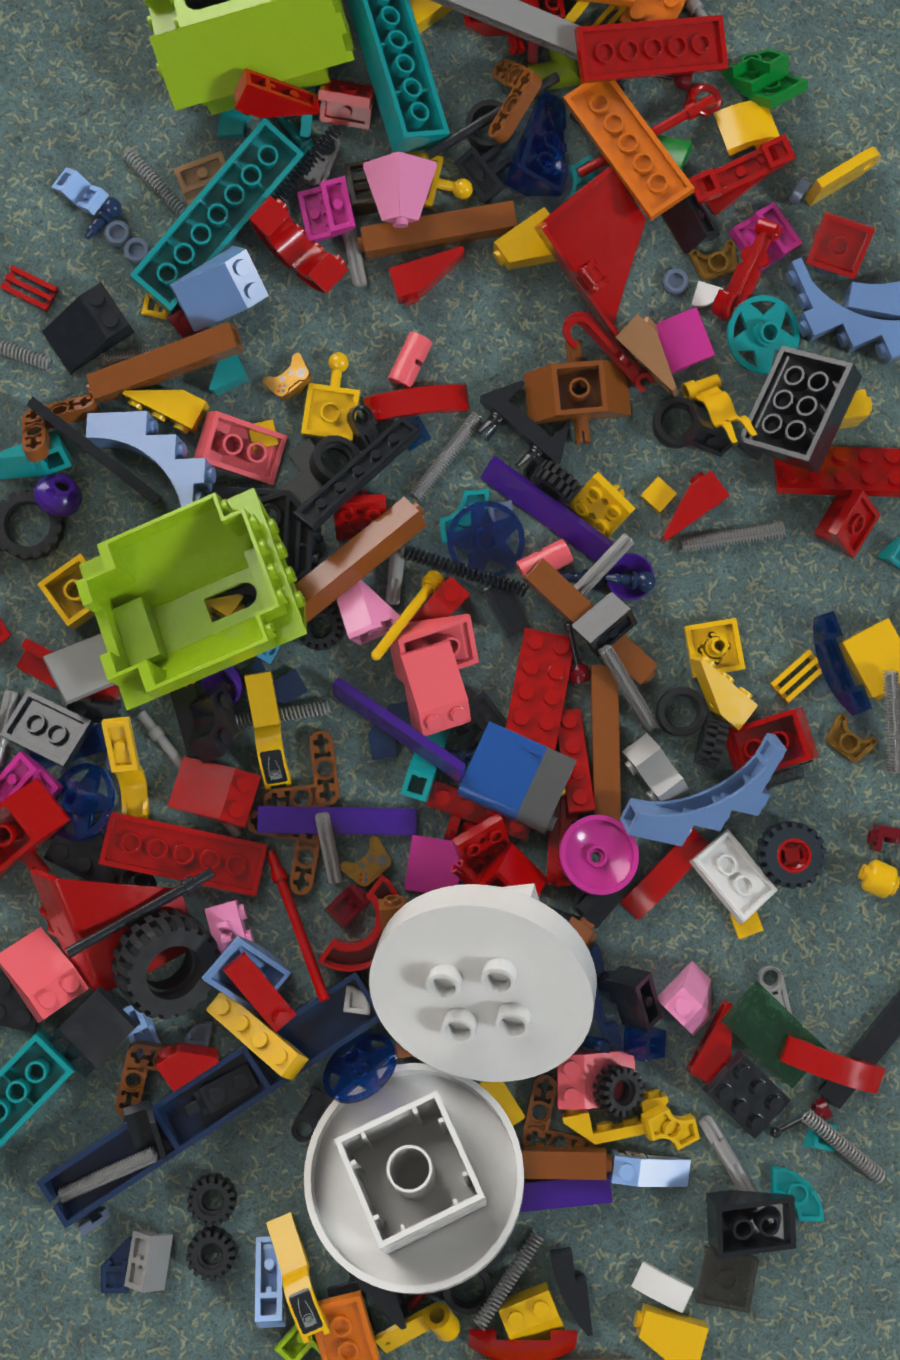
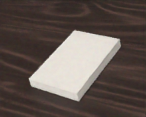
M728 828L689 861L739 924L744 923L777 891V888L763 874L760 867Z

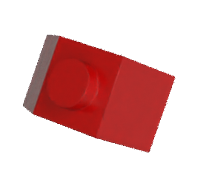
M179 1042L174 1046L168 1045L158 1053L156 1068L173 1092H175L219 1063L220 1052L217 1048Z

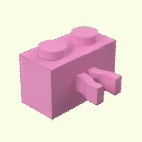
M238 899L204 909L210 933L218 944L217 949L221 954L237 936L254 942L251 929L246 930L244 922L245 919H248L244 903L240 904Z

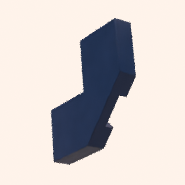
M258 659L239 671L242 682L246 687L245 674L267 670L261 660ZM296 669L273 681L277 702L282 704H288L309 692Z
M407 701L389 704L386 709L411 726ZM374 725L368 734L372 761L398 756L395 738Z
M129 1236L101 1265V1293L129 1292V1288L125 1287L124 1284L132 1236Z

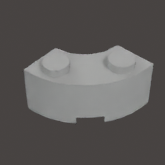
M648 733L622 751L627 759L624 763L625 767L633 776L637 774L649 791L646 795L650 801L675 800L684 798L691 793L683 777L677 772L661 747Z

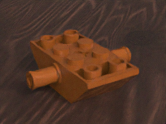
M575 339L578 345L575 349L565 342L567 363L550 364L524 373L527 416L536 424L561 423L569 420L574 425L575 445H581V442L586 445L591 443L590 420L631 416L628 377L612 361H583L582 341ZM575 388H579L582 395H576L574 393Z

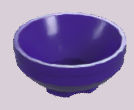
M50 474L43 476L34 488L33 495L37 505L45 512L54 516H70L78 511L82 502L81 489L75 481L66 475ZM55 483H64L68 486L69 490L61 491L55 486Z
M635 553L624 554L606 573L607 576L611 574L621 575L626 571H635L638 574L648 571L654 575L653 568L647 559ZM607 581L610 591L622 600H638L648 593L642 592L637 588L631 590L630 586L621 585L620 583L613 584Z
M235 666L200 680L205 691L224 685L232 698L233 704L239 700L243 693L241 673Z

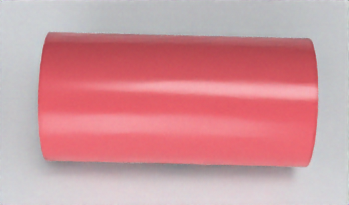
M409 332L387 379L397 386L398 383L401 384L403 389L412 388L421 369L420 367L423 365L433 344L432 341L419 333Z
M560 539L542 548L540 552L536 551L515 563L523 577L538 559L544 558L556 570L574 562L567 544L563 539Z

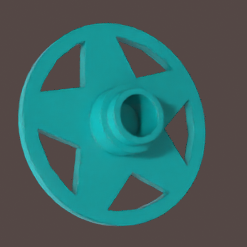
M768 295L754 296L740 303L731 314L726 332L727 344L733 358L744 369L757 374H768L772 368L775 351H779L781 346L798 349L800 339L798 321L790 307L780 299ZM762 301L774 305L762 314L751 303ZM740 314L745 330L734 337L735 322ZM785 314L790 321L793 336L781 329ZM752 351L756 366L748 363L739 352Z

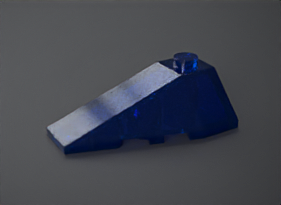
M547 90L544 91V95L540 96L535 103L504 182L505 185L525 196H561L568 176V165H565L567 144L564 143L563 131L566 129L565 103Z

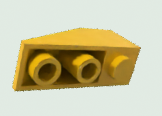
M124 390L122 393L129 400L127 404L138 411L145 408L151 411V416L162 423L167 419L174 423L173 427L184 434H187L188 431L196 434L209 409V405L205 400L185 390Z
M691 655L689 659L709 711L722 722L728 723L729 727L740 730L758 706L751 700L753 695L742 687L737 688L733 684L735 680L723 671L721 673L714 668L716 664L708 657L703 655L700 658Z

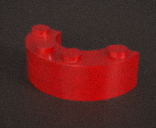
M270 195L249 218L252 228L279 261L288 269L293 268L297 271L295 274L317 292L327 294L348 271L346 262L337 254L333 256L330 252H325L323 247L316 241L312 243L305 236V230L291 219L290 214L287 212L289 210L287 205L279 198L275 200Z
M382 873L366 895L376 912V922L373 930L365 938L357 941H344L335 936L317 960L319 963L331 969L346 972L360 971L371 967L378 942L382 935L378 899H384L388 895L400 896L396 886L389 877Z

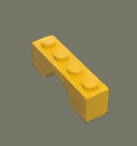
M221 991L207 1007L206 1011L281 1077L293 1081L309 1060L295 1046L262 1022L251 1010Z

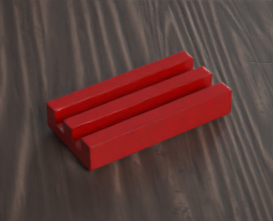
M11 265L9 275L6 274V281L1 284L0 288L48 312L59 291L58 287ZM17 274L51 291L50 295L15 278V275ZM13 283L47 301L44 304L10 287V284Z

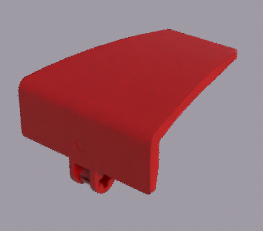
M610 166L537 224L534 229L598 322L612 337H616L620 331L614 326V322L646 218L614 169Z
M36 868L29 872L43 903L39 911L41 916L46 918L49 934L58 938L65 956L74 965L88 988L94 991L100 986L105 991L117 987L113 979L114 972L111 970V962L113 959H116L113 956V951L116 945L120 946L121 942L118 939L123 932L128 933L130 925L71 958L68 957L65 948L174 888L64 879ZM182 896L157 909H165L168 914L172 909L180 910L182 914H189ZM157 910L153 911V912L150 913V914H151L152 916H153V915H156V911H157ZM141 918V919L137 920L136 923H139V922L142 921L143 919ZM174 946L163 950L152 960L147 973L184 954L186 947Z

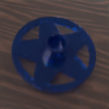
M479 501L464 507L453 518L447 533V547L451 559L455 560V565L460 560L457 558L453 546L469 550L468 565H470V571L474 566L475 572L477 568H480L481 574L491 559L506 565L503 569L493 572L495 573V578L498 574L502 576L513 569L516 565L515 562L520 560L524 550L525 535L520 520L508 507L493 501ZM485 507L497 508L509 515V517L493 522ZM471 511V528L454 531L459 520L467 512ZM517 529L519 543L517 552L514 554L505 541Z
M82 763L70 768L58 780L64 786L61 791L63 796L60 806L70 817L71 820L69 822L73 824L75 835L66 833L62 828L56 833L70 841L87 840L97 834L107 823L115 802V787L110 774L98 765ZM89 770L80 782L72 778L73 775L81 771ZM102 777L106 783L108 796L98 792ZM103 812L98 822L91 828L93 815Z
M367 1033L355 1037L338 1048L329 1059L323 1074V1085L328 1095L339 1103L351 1104L363 1101L377 1093L389 1081L395 1070L397 1051L394 1044L388 1037L382 1034ZM372 1041L383 1042L387 1047L373 1050ZM388 1063L386 1071L379 1078L377 1070ZM331 1073L340 1076L334 1089L331 1087ZM358 1086L366 1090L356 1095H348Z

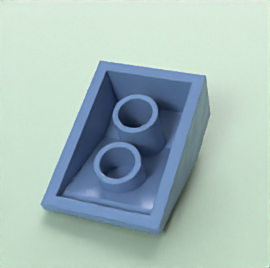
M237 246L228 248L169 285L194 332L247 310L269 296L247 250Z
M237 936L202 976V979L257 1014L258 1011L222 969L244 951L276 990L289 977L291 972L276 955L266 948Z

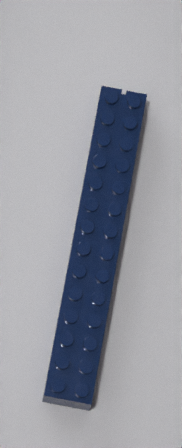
M352 971L328 987L327 992L330 999L319 1002L316 995L296 1008L294 1012L297 1015L276 1032L309 1058L297 1075L380 1021L372 1003L370 988L359 971ZM347 984L356 986L362 991L370 1004V1015L343 1012ZM245 1044L240 1045L220 1058L219 1063L175 1092L172 1090L151 1104L166 1159L161 1160L158 1148L154 1146L155 1151L158 1153L157 1162L120 1177L117 1180L108 1182L106 1185L79 1195V1197L62 1203L60 1199L53 1206V1210L66 1229L290 1080L281 1077ZM245 1063L248 1064L259 1088L211 1114L208 1113L203 1116L202 1112L199 1111L189 1117L186 1115L183 1106L195 1100L193 1093L198 1091V1088ZM123 1122L62 1162L36 1182L49 1203L59 1195V1187L68 1186V1183L71 1185V1182L74 1183L79 1178L88 1177V1174L97 1173V1170L100 1172V1169L102 1170V1168L108 1167V1165L111 1166V1164L114 1165V1163L117 1164V1161L120 1163V1160H126V1157L128 1159L129 1156L132 1158V1155L135 1157L136 1151L127 1122Z

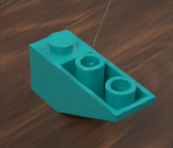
M55 430L49 433V455L38 462L27 460L22 449V443L1 451L0 480L46 476L72 466L68 447L60 432Z
M452 728L426 737L445 749ZM414 752L400 794L428 803L439 769Z

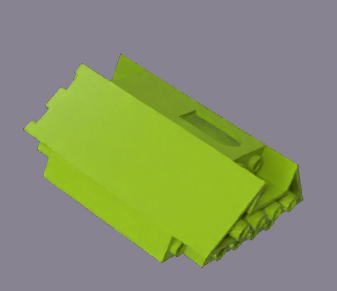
M143 0L146 8L150 11L147 21L154 35L149 36L158 61L156 63L157 71L160 78H164L175 111L201 103L203 107H208L212 115L235 109L233 93L245 68L299 88L307 89L330 82L327 68L354 60V45L341 0H230L198 10H193L186 6L193 4V0Z
M254 488L224 500L217 493L205 496L97 544L100 556L79 564L83 578L75 583L83 606L95 613L107 653L100 655V659L107 680L119 686L127 711L307 634L305 598L300 590H296L294 585L297 577L293 568L287 566L285 558L288 557V553L278 534L279 528L274 518L270 519ZM244 583L255 587L257 596L251 606L215 622L212 621L206 599Z

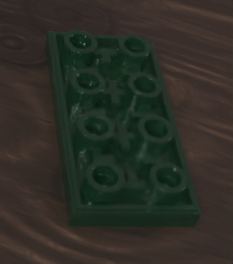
M757 981L720 1020L792 1089L807 1072L780 1061L788 1036L791 1035L827 1049Z

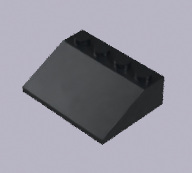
M781 346L749 415V420L757 435L751 436L744 427L738 442L794 467L819 473L862 379L860 372L854 363Z

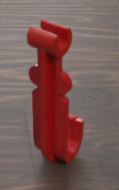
M764 218L758 220L755 226V234L757 236L752 246H747L741 251V258L744 262L737 265L726 290L719 289L714 299L711 312L718 319L729 321L735 308L751 297L761 276L760 268H764L770 263V256L767 254L771 242L777 241L782 233L783 227L779 226L778 223Z
M583 311L573 312L567 316L562 325V334L566 343L571 348L575 349L578 346L570 334L571 327L577 324L623 371L635 388L640 391H646L640 384L642 378H645L652 384L654 383L652 375L645 372L594 316Z
M561 796L554 816L558 817L552 832H548L547 883L556 887H561L562 885L570 886L571 884L562 870L559 849L565 832L579 816V813L568 815L566 796Z

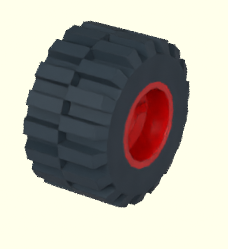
M784 821L780 824H774L769 830L764 831V836L757 843L759 845L758 850H756V856H758L757 864L761 867L763 874L777 885L790 889L807 887L808 883L813 884L816 881L815 877L817 875H822L823 870L821 868L827 863V860L824 859V854H827V848H824L822 845L825 843L824 840L817 835L818 832L803 823Z

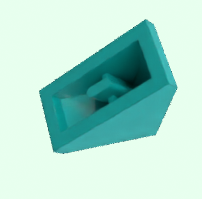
M237 355L218 361L209 386L212 395L218 396L249 381Z

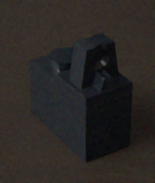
M620 965L615 971H603L597 977V988L610 994L611 1001L617 1005L622 1025L648 1032L663 1017L651 972Z

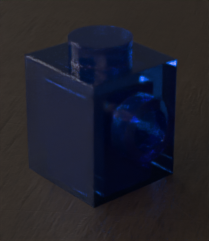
M625 1026L624 1053L632 1055L634 1060L642 1062L665 1057L666 1030L653 1026L647 1032Z

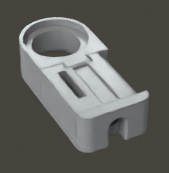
M331 136L335 143L326 139L336 149L334 153L330 155L325 154L324 156L317 152L321 156V160L315 157L318 164L312 162L315 168L310 167L311 172H308V176L304 175L305 183L319 187L320 182L329 180L340 154V146L337 139Z
M772 965L762 967L758 972L757 979L760 991L764 997L767 1013H770L767 1018L774 1021L778 1020L779 1017H790L792 1011L782 972ZM768 970H773L777 974V980L772 985H766L763 981V975Z

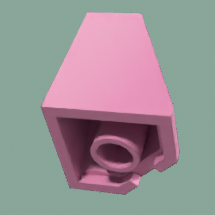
M395 152L363 163V168L381 220L392 223L393 227L396 228L408 227V223L418 221L437 168V162L403 152Z
M362 579L336 599L349 639L360 646L386 635V630L390 629L400 617Z
M691 961L657 997L659 1002L694 1036L712 1018L711 979Z

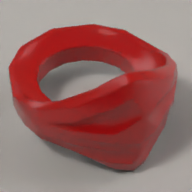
M696 84L688 91L684 106L692 101L696 103L695 97L698 93L709 92L715 97L716 103L713 108L699 112L700 117H709L721 107L722 96L718 89L712 85Z

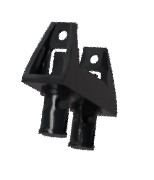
M522 380L480 396V403L490 411L491 415L476 432L481 435L490 428L484 439L488 442L502 425L510 428L529 445L530 449L515 464L519 469L529 461L523 474L528 475L541 459H545L548 462L552 461L555 465H560L570 421L567 420L555 434L553 433L552 438L548 436L545 430L516 405L510 403L515 400L514 398L517 393L524 387L525 382Z

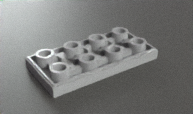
M102 634L43 656V660L66 705L115 685L107 680L100 659V655L107 653Z

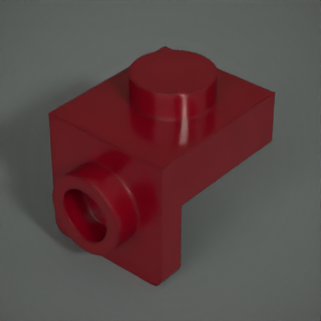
M351 884L324 910L342 929L362 909L367 907L370 902L362 888Z

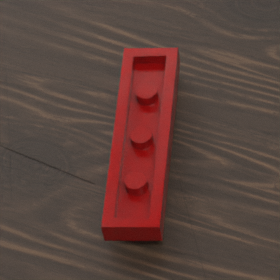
M580 708L566 709L562 711L557 738L559 753L577 760L565 787L568 815L595 812Z
M435 780L427 806L477 824L496 814V812L457 795L459 787L439 780ZM500 815L504 821L507 834L526 841L530 828Z

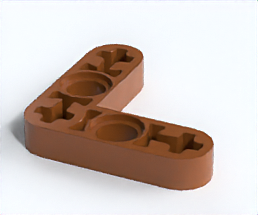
M507 58L500 59L492 71V77L497 82L511 89L488 130L489 137L499 144L509 140L542 85V78L538 74Z
M90 395L44 405L68 424L87 419V413L99 412L96 400H93V397ZM31 409L22 415V449L28 461L38 462L49 455V429L54 427Z
M316 731L309 740L314 784L269 790L263 798L264 806H274L268 803V799L273 798L274 793H277L279 798L287 797L285 791H290L289 800L292 807H325L334 805L338 801L340 791L334 742L328 732ZM318 735H323L324 739L329 740V744H326L324 749L325 753L331 752V757L322 756L315 759V753L320 754V747L314 745V741L319 738ZM321 761H328L332 765V771L327 776H322L317 771V766ZM333 777L334 784L329 783V789L335 792V796L331 797L330 802H326V799L320 796V793L325 791L324 783L318 785V779L328 780ZM299 790H305L309 795V800L305 805H299L295 802L294 795ZM287 802L279 803L278 806H287Z
M258 811L252 812L247 820V827L252 833L296 841L289 884L295 894L305 895L309 893L314 885L320 851L319 835L314 834L312 838H307V834H299V837H295L292 833H257L256 825L252 824V819L258 817ZM304 849L310 850L314 855V859L310 864H303L299 860V854ZM296 866L303 869L312 868L311 874L308 872L305 874V881L309 882V886H305L303 890H298V885L294 884V881L300 879L301 871L296 872Z
M136 1040L129 1045L115 1103V1110L119 1116L125 1118L123 1103L126 1101L128 1092L133 1093L132 1105L141 1102L147 1071H158L156 1068L158 1053L168 1046L167 1044ZM137 1048L143 1049V1054L151 1055V1050H155L153 1062H150V1056L142 1055L141 1059L135 1058L136 1054L132 1052H136ZM130 1073H137L141 1077V1081L136 1085H131L126 1081V1076Z
M545 1072L537 1075L532 1084L523 1126V1145L531 1146L530 1139L526 1138V1136L532 1135L533 1131H536L538 1137L546 1139V1133L550 1134L548 1146H552L553 1139L558 1136H562L567 1140V1146H572L571 1139L576 1140L575 1146H584L585 1143H589V1146H597L582 1135L549 1128L557 1083L554 1076L550 1073ZM544 1079H548L549 1084L552 1085V1088H547L545 1093V1099L550 1098V1102L543 1099H534L535 1095L541 1096V1087L538 1086V1082L543 1083ZM541 1104L546 1107L547 1113L543 1118H535L532 1115V1108L535 1105ZM536 1141L535 1146H544V1142Z

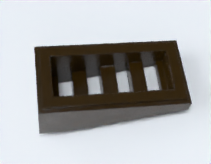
M370 159L345 164L354 217L379 213L369 183L353 185L354 182L366 181V174L352 176L351 174L352 172L363 171L364 169H361L363 168V163L370 161ZM370 190V193L355 196V193Z

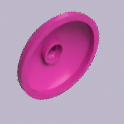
M590 815L573 823L565 832L560 844L559 858L565 876L576 888L592 895H609L621 890L632 880L639 863V851L634 836L627 834L623 823L605 815ZM591 854L598 856V862L591 860Z

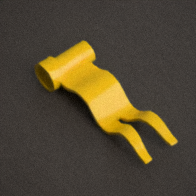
M718 374L698 381L690 380L681 384L684 398L702 402L707 408L712 424L716 428L722 426L732 444L738 442L731 424L732 422H741L751 436L757 435L749 418L746 415L739 417L735 412L728 393L720 390L722 382Z

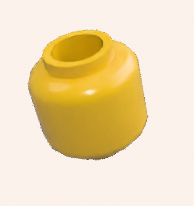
M877 859L871 861L868 865L864 864L858 874V878L861 879V888L865 892L882 899L889 895L893 896L900 885V876H898L897 869Z

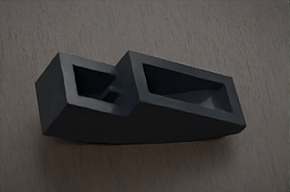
M571 1247L549 1250L559 1292L577 1324L587 1336H592V1322L585 1274H575Z

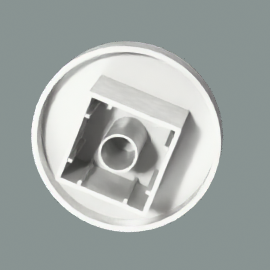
M534 883L506 887L465 884L442 887L422 894L406 903L393 915L382 932L372 960L369 988L374 1009L383 1026L414 1057L454 1076L477 1081L508 1082L523 1080L548 1072L562 1064L577 1051L588 1034L592 1022L597 977L590 951L581 936L566 919L539 901Z
M406 1063L385 1067L355 1081L339 1094L326 1109L313 1132L307 1150L304 1166V1192L307 1210L319 1239L332 1257L348 1272L362 1281L391 1292L403 1294L434 1293L459 1285L475 1276L497 1256L506 1244L518 1219L523 1199L524 1167L522 1153L515 1130L502 1107L477 1082L448 1074L426 1063Z

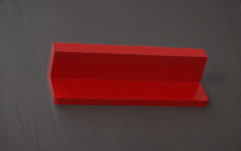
M25 638L21 645V648L25 649L17 664V668L58 690L43 660V656L51 654L53 651L33 640ZM113 685L89 696H94L95 700L113 702L117 700L121 692L118 686Z

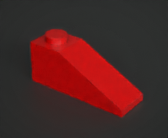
M247 68L244 69L233 93L235 110L240 111L244 115H252L258 118L315 115L320 111L318 94Z
M460 246L389 268V276L398 304L404 303L406 306L419 302V298L424 297L464 259V247Z
M712 470L705 475L701 471L689 480L691 485L686 489L660 539L662 544L730 496Z
M450 576L410 622L452 616L468 600L470 593Z
M244 951L222 969L275 1032L279 1031L297 1015Z
M725 999L722 1001L686 1068L689 1073L706 1083H709L731 1059L733 1004Z

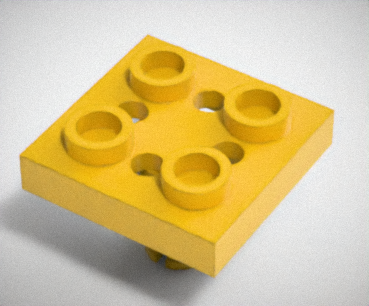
M599 472L592 476L569 504V507L577 515L607 538L636 509L624 497L625 492L623 488L618 491L621 486L611 485Z
M736 618L683 627L689 658L691 655L700 658L704 655L715 663L719 662L714 668L720 673L721 671L727 673L746 669ZM709 632H713L710 634L713 638L708 637ZM699 647H703V648H700V652H701L702 654L698 653V648H699ZM689 659L692 678H697Z

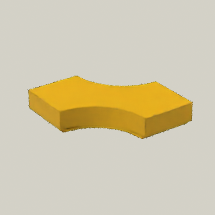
M661 1103L641 1114L645 1136L650 1141L668 1139L672 1142L673 1147L679 1151L700 1139L696 1119L691 1113L675 1116L672 1115L670 1109L664 1103Z

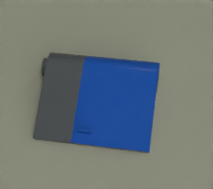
M489 721L462 779L457 795L542 834H545L547 830L552 832L558 817L554 816L556 806L577 760Z

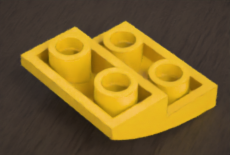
M752 100L731 105L714 112L730 156L755 145L757 150L761 144L780 136L770 110Z

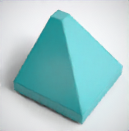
M900 536L878 555V558L900 569Z
M830 1124L837 1131L838 1125ZM809 1128L803 1147L835 1152V1148Z

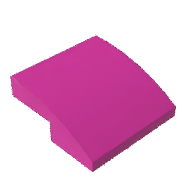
M345 176L320 182L319 187L297 192L306 236L312 243L333 238L356 227Z
M775 202L758 210L751 218L733 227L728 232L739 250L742 251L745 247L752 246L757 236L755 234V226L760 218L778 223L779 226L783 227L778 240L772 241L768 248L767 254L770 256V263L768 266L760 268L761 272L803 244Z
M697 307L656 324V329L659 331L657 334L671 374L688 369L691 365L715 356Z
M19 751L0 774V803L36 778L43 782L54 798L63 790L64 786L37 761L25 752Z
M412 835L405 891L427 893L442 887L458 885L459 878L451 872L454 864L458 867L460 866L457 863L459 859L453 841Z

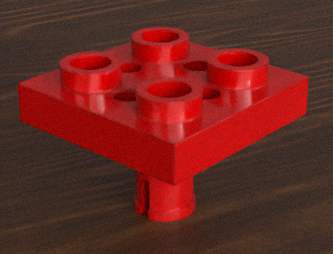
M362 489V495H359L358 492L334 514L336 540H351L387 511L386 494L369 495L366 490Z
M498 813L477 825L469 820L464 822L460 827L462 834L452 839L458 859H463L477 874L510 843L504 821Z

